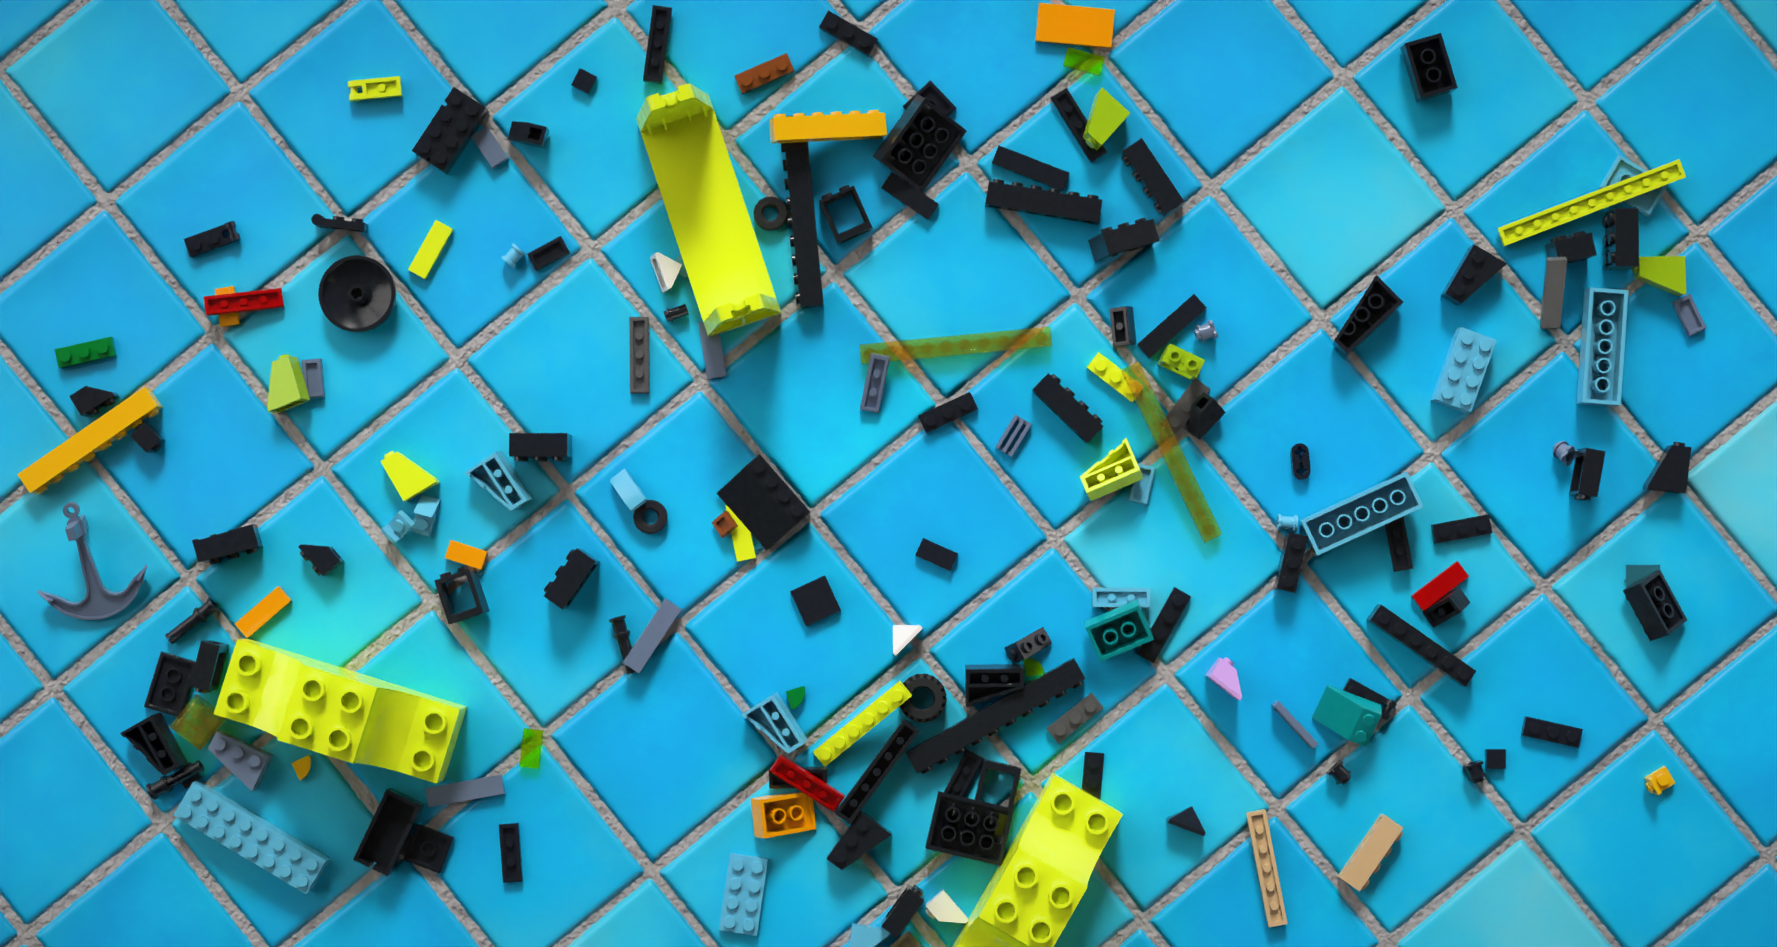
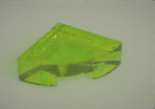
M1028 657L1023 660L1026 677L1045 674L1043 667L1035 659Z

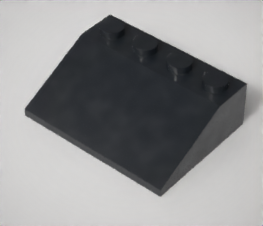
M917 94L872 157L923 193L967 130L927 99Z
M760 454L716 493L766 551L810 514L807 507Z
M938 791L925 848L1001 866L1014 809Z

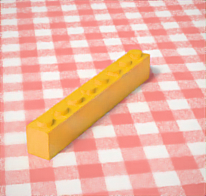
M143 387L17 475L29 493L42 494L48 489V485L61 481L64 478V474L77 470L80 467V463L93 459L96 456V452L109 448L112 445V441L125 437L128 430L141 426L144 419L157 415L162 405L150 388Z

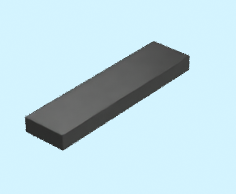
M1566 257L1546 258L1540 317L1541 328H1560L1567 268Z
M629 317L630 394H650L649 317Z

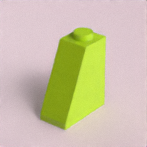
M1103 88L1094 97L1083 135L1087 145L1096 150L1104 144L1130 114L1126 108Z
M1685 256L1639 257V266L1632 269L1636 279L1675 296L1686 294Z
M284 354L279 356L278 360L272 362L267 404L268 412L280 413L310 401L298 357Z

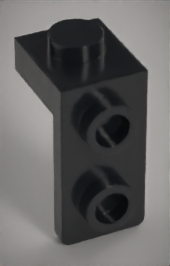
M1042 627L1019 641L1004 647L1012 664H1016L1051 645L1052 642Z

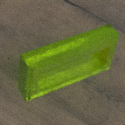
M1068 47L1063 67L1100 76L1105 57Z
M524 728L519 767L539 769L544 730Z

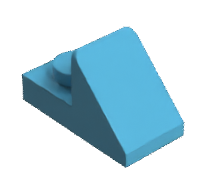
M421 495L414 510V513H416L414 517L415 524L410 532L428 537L431 536L441 500Z

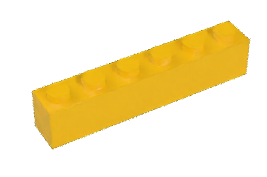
M879 110L867 111L868 113L850 111L849 114H842L841 111L831 112V115L815 112L812 113V116H805V113H796L791 117H786V114H776L769 120L771 144L883 139L887 136L885 113H879Z

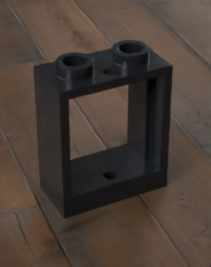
M843 186L838 189V193L833 195L832 193H827L819 201L837 245L873 230L854 186ZM852 195L864 223L838 234L826 206Z
M1590 448L1577 449L1579 455L1575 458L1569 495L1575 496L1574 499L1591 500V498L1598 497L1606 451Z
M468 566L457 569L458 573L451 574V572L441 574L440 579L435 580L448 624L457 623L490 611L476 568L469 569ZM467 576L476 607L455 614L445 583Z
M212 640L201 641L190 687H194L196 692L211 693L212 690H218L229 644Z
M983 759L974 800L980 801L986 771L991 769L1015 775L1007 806L1013 808L1022 768Z
M908 884L881 921V927L897 938L924 902L923 890L916 885L912 887Z

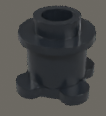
M1339 760L1326 773L1337 781L1336 784L1341 783L1344 785L1350 780L1351 771H1348L1342 765L1343 762Z
M1478 760L1463 765V769L1467 770L1469 776L1468 781L1473 783L1484 781L1483 777L1487 776V774L1483 772L1481 766L1483 761Z

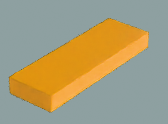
M278 586L239 619L235 625L246 638H249L292 600Z

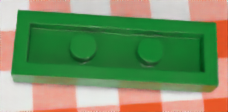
M113 337L55 349L58 368L117 356Z

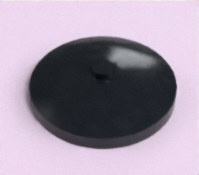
M361 255L348 256L333 263L324 273L319 284V303L324 315L335 326L349 332H366L379 327L392 313L396 302V286L390 272L378 261Z

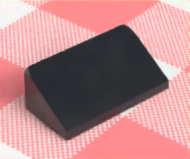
M1133 307L1111 308L1110 319L1113 347L1135 345L1136 334Z

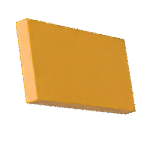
M1039 3L1035 42L1111 48L1115 10Z

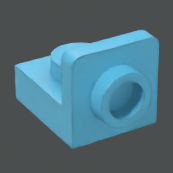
M401 510L388 525L381 529V532L388 540L395 544L408 533L415 522Z

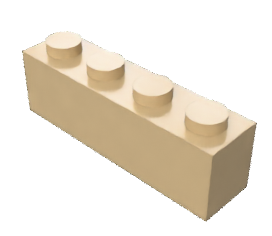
M1381 813L1338 877L1359 892L1361 889L1364 890L1370 882L1369 877L1372 873L1375 874L1379 870L1383 857L1386 858L1392 851L1391 846L1394 841L1397 842L1403 835V832H1401L1403 827Z

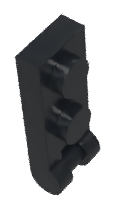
M314 214L311 218L312 223L320 228L368 233V225L363 223V219L352 218V221H345L344 217L333 216V219H326L320 214Z
M235 221L227 222L224 225L185 238L184 242L189 256L193 258L241 240L239 233L235 230ZM225 231H228L229 237L225 238V235L223 233Z
M1351 678L1348 679L1343 688L1346 692L1377 704L1381 702L1386 704L1381 718L1387 721L1390 718V712L1397 705V703Z

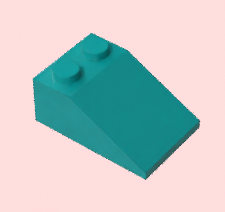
M1327 684L1312 718L1347 740L1367 747L1381 718L1382 709L1380 704Z

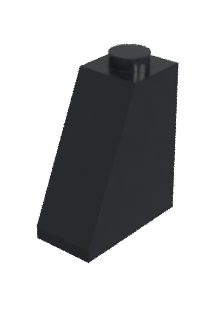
M1673 442V445L1666 446L1645 481L1643 489L1679 494L1686 493L1691 447H1685V443Z

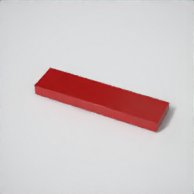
M282 288L204 296L206 316L284 308Z
M781 754L770 768L771 773L833 812L845 797L843 793Z

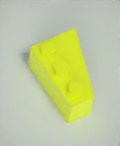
M1127 438L1115 450L1112 449L1102 461H1098L1080 476L1091 501L1144 479Z

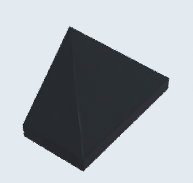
M1192 806L1167 817L1166 821L1168 823L1205 836L1206 832Z

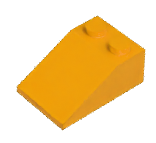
M803 792L750 798L755 837L765 839L816 829L813 799Z

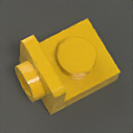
M1662 766L1644 777L1647 782L1645 783L1647 790L1651 794L1653 793L1658 796L1662 794L1663 790L1675 784L1666 766Z

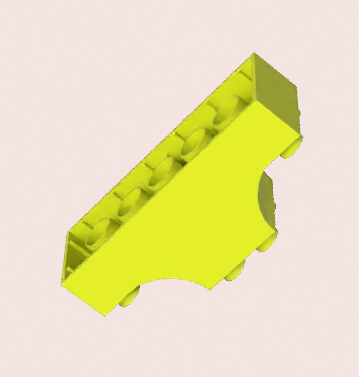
M237 639L214 714L266 731L276 736L277 740L349 763L382 767L437 784L445 779L467 706L255 640Z
M1052 772L1004 855L1001 866H998L969 916V921L965 923L952 947H1054L1084 895L1094 866L1123 814Z

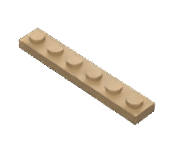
M1266 810L1246 812L1267 926L1274 927L1288 924Z

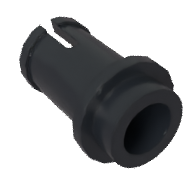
M685 303L672 309L666 308L667 310L663 311L667 322L671 321V323L675 319L689 315Z

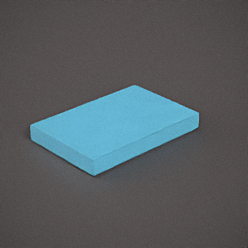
M1618 155L1599 189L1644 173L1646 170ZM1669 184L1622 202L1631 208H1638V212L1649 217Z

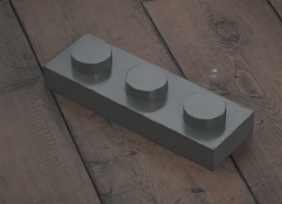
M1195 378L1162 421L1161 425L1174 435H1177L1189 419L1191 405L1203 392L1207 394L1210 388Z
M1090 693L1046 729L1059 744L1102 710L1103 706Z

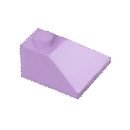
M1219 657L1205 676L1234 699L1241 700L1242 693L1237 670L1233 667L1234 663L1227 657L1224 659Z

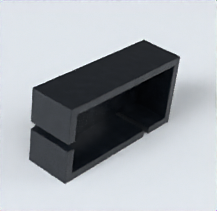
M453 87L445 99L447 105H441L412 149V152L431 163L447 175L471 140V136L475 134L489 112L486 107Z
M391 787L386 789L353 860L367 867L372 866L376 862L377 864L373 866V870L386 876L391 875L416 823L413 821L418 820L425 803Z

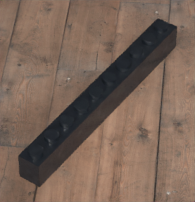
M808 142L781 143L782 153L786 152V160H783V170L788 173V179H784L785 190H789L790 198H786L787 209H791L792 215L788 217L789 228H793L790 243L791 247H795V254L792 255V264L797 267V273L794 274V284L799 287V292L795 293L796 304H800L801 308L821 307L824 304Z
M1072 658L1024 685V688L1009 693L906 751V754L916 772L924 774L932 769L931 765L937 762L940 765L949 760V755L953 753L958 755L966 750L965 746L969 744L974 746L983 741L981 737L987 734L989 736L999 732L998 728L1005 724L1006 727L1016 722L1015 718L1018 716H1028L1033 712L1032 709L1039 706L1041 708L1049 704L1050 698L1054 696L1059 698L1065 695L1066 689L1070 687L1075 689L1083 684L1082 680L1085 677L1075 659Z

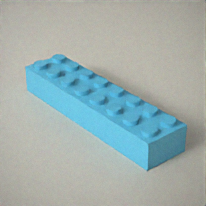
M199 780L191 784L173 816L304 894L311 892L330 860L326 855Z

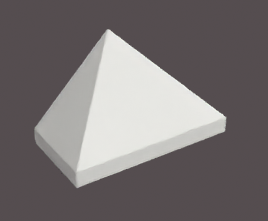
M657 252L650 257L662 293H666L672 288L682 264Z
M893 625V654L897 655L923 628L920 625Z

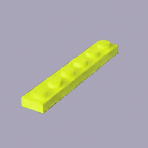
M901 681L897 682L815 749L813 753L824 766H827L908 700L912 694Z

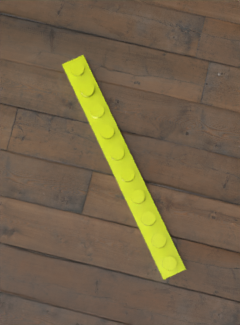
M1680 159L1509 223L1497 228L1503 246L1683 179L1686 175Z

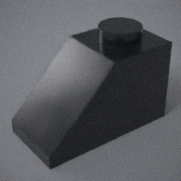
M1460 587L1444 595L1422 613L1434 628L1462 612L1471 602Z

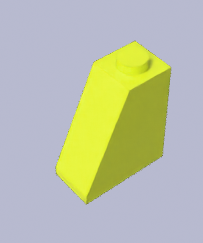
M391 451L384 455V459L380 461L402 500L405 502L440 483L436 477L400 452L394 453V451Z

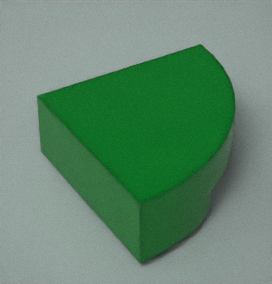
M805 686L786 691L791 710L802 703L805 696Z

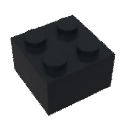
M1585 231L1569 235V238L1566 235L1554 237V239L1550 240L1549 244L1545 245L1547 257H1566L1567 264L1587 260L1597 255L1592 233L1585 234Z

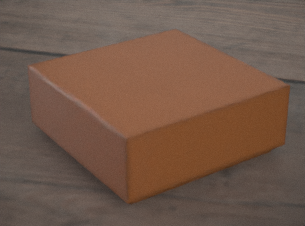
M724 511L712 522L722 538L728 536L738 527L728 511Z

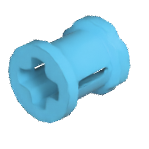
M513 243L509 252L501 258L515 268V264L526 253Z
M1277 515V531L1285 529L1297 532L1298 515L1293 517Z

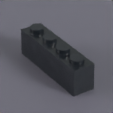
M1142 138L1122 151L1121 159L1126 167L1130 166L1135 181L1137 183L1141 182L1144 187L1142 191L1148 199L1151 197L1155 203L1153 207L1158 214H1162L1164 217L1185 202Z
M1048 373L1032 389V392L1087 444L1104 427L1101 424L1103 421L1096 414L1092 416L1087 411L1089 407L1080 400L1078 402L1074 398L1075 394L1068 387L1064 389L1060 385L1061 380L1055 374L1050 375Z

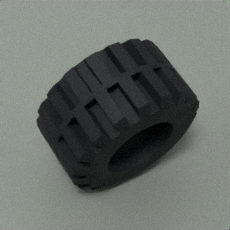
M923 673L915 674L904 681L903 685L911 694L916 688L923 686L929 688L934 695V701L927 709L916 708L911 702V697L900 705L906 717L915 722L926 723L940 716L945 708L947 699L944 686L938 679Z

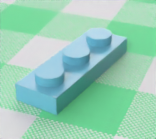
M1092 588V607H1120L1137 599L1141 607H1150V588Z

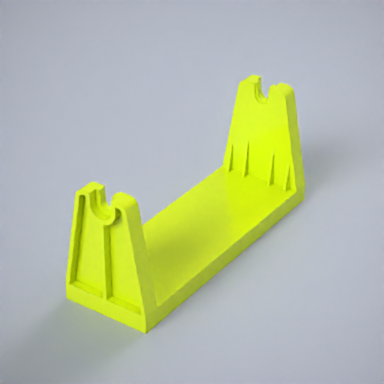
M690 83L678 86L676 91L669 94L659 95L657 93L646 97L636 120L708 337L781 314L709 95Z

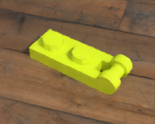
M400 76L348 81V88H350L349 101L351 102L403 96ZM359 87H362L363 93H358Z

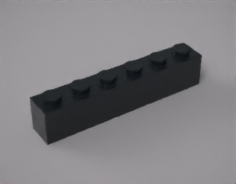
M993 179V182L989 181L985 207L1098 225L1103 200L1098 199L1099 196L1096 195L1083 197L1078 192L1069 191L1068 194H1064L1059 189L1050 188L1049 191L1042 190L1040 186L1031 185V188L1023 187L1022 183L1012 182V185L1004 184L1003 180Z
M1377 604L1366 619L1460 686L1466 687L1476 673V670L1381 604Z
M906 719L901 721L834 812L848 824H851L918 734L919 729Z

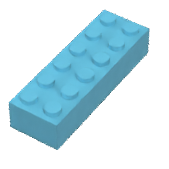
M1592 287L1584 290L1577 404L1611 407L1621 405L1629 290Z
M1404 472L1300 520L1315 554L1318 556L1424 506L1408 472Z

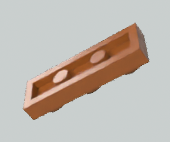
M787 53L735 75V79L741 93L744 94L795 71Z

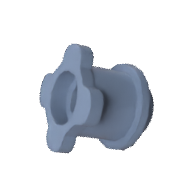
M1212 320L1207 321L1206 324L1201 326L1196 325L1194 334L1197 341L1201 340L1202 343H1205L1207 339L1218 338Z
M1561 441L1554 445L1553 456L1564 462V465L1570 466L1572 461L1578 457L1579 451L1574 450L1575 448L1572 445L1569 446L1566 441Z

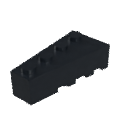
M1376 275L1332 345L1347 358L1402 306L1403 301Z

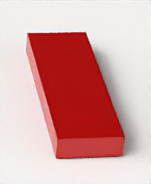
M1456 561L1412 594L1411 597L1420 609L1424 611L1467 579L1469 575L1459 562Z

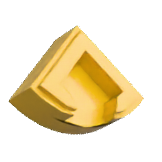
M310 754L291 763L299 780L304 779L310 771L312 764Z

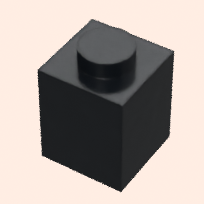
M143 423L131 435L134 441L146 453H156L161 449L162 443L165 441L148 423Z

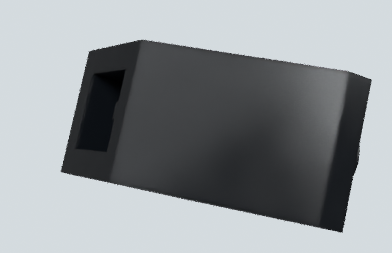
M512 121L508 140L545 149L549 129L533 123Z
M85 386L69 397L81 416L93 417L99 413L98 409L114 404L116 402L114 399L118 398L119 395L114 392Z
M1205 392L1190 407L1188 432L1198 440L1206 435L1226 413L1215 399Z
M303 544L299 546L301 550L300 555L306 561H311L314 565L312 569L319 576L321 574L322 576H328L344 562L333 547Z

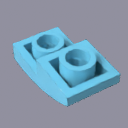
M623 469L610 479L613 487L632 512L647 501L643 492L635 484L626 469Z

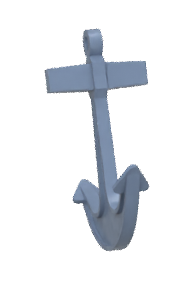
M69 502L63 508V514L70 518L65 531L68 540H75L77 543L87 594L82 601L71 602L58 595L38 590L37 593L55 609L73 618L98 620L113 616L126 608L134 600L142 586L148 565H145L133 578L125 590L121 592L108 590L102 583L85 539L88 528L85 515L78 516L80 512L79 505L75 502ZM72 507L75 512H69L68 508Z

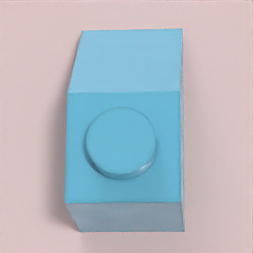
M852 923L849 947H874L889 936L890 933L883 927Z

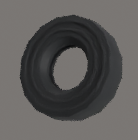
M773 196L764 197L759 200L753 212L757 225L768 231L781 228L788 216L787 207L784 202ZM770 206L775 207L778 211V216L773 221H768L763 216L765 208Z
M647 500L634 510L633 514L634 524L637 529L647 534L661 531L668 519L665 507L655 500ZM650 509L656 511L658 519L654 524L645 523L643 520L645 511Z

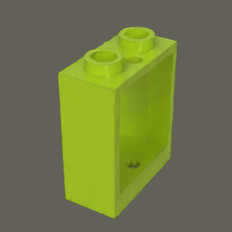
M1169 344L1165 347L1157 365L1192 381L1197 378L1205 360L1175 345Z

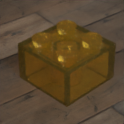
M196 693L171 723L170 728L201 751L226 718L215 715V707Z

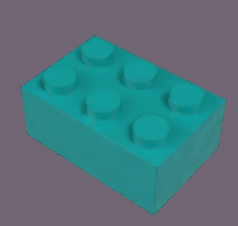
M1138 599L1084 621L1085 629L1100 662L1154 640L1153 633Z

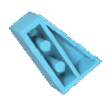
M502 451L494 452L465 472L468 477H471L478 485L490 492L494 498L510 511L517 510L532 500L529 492Z
M778 692L742 714L745 719L747 718L757 729L769 736L774 743L788 754L808 741Z

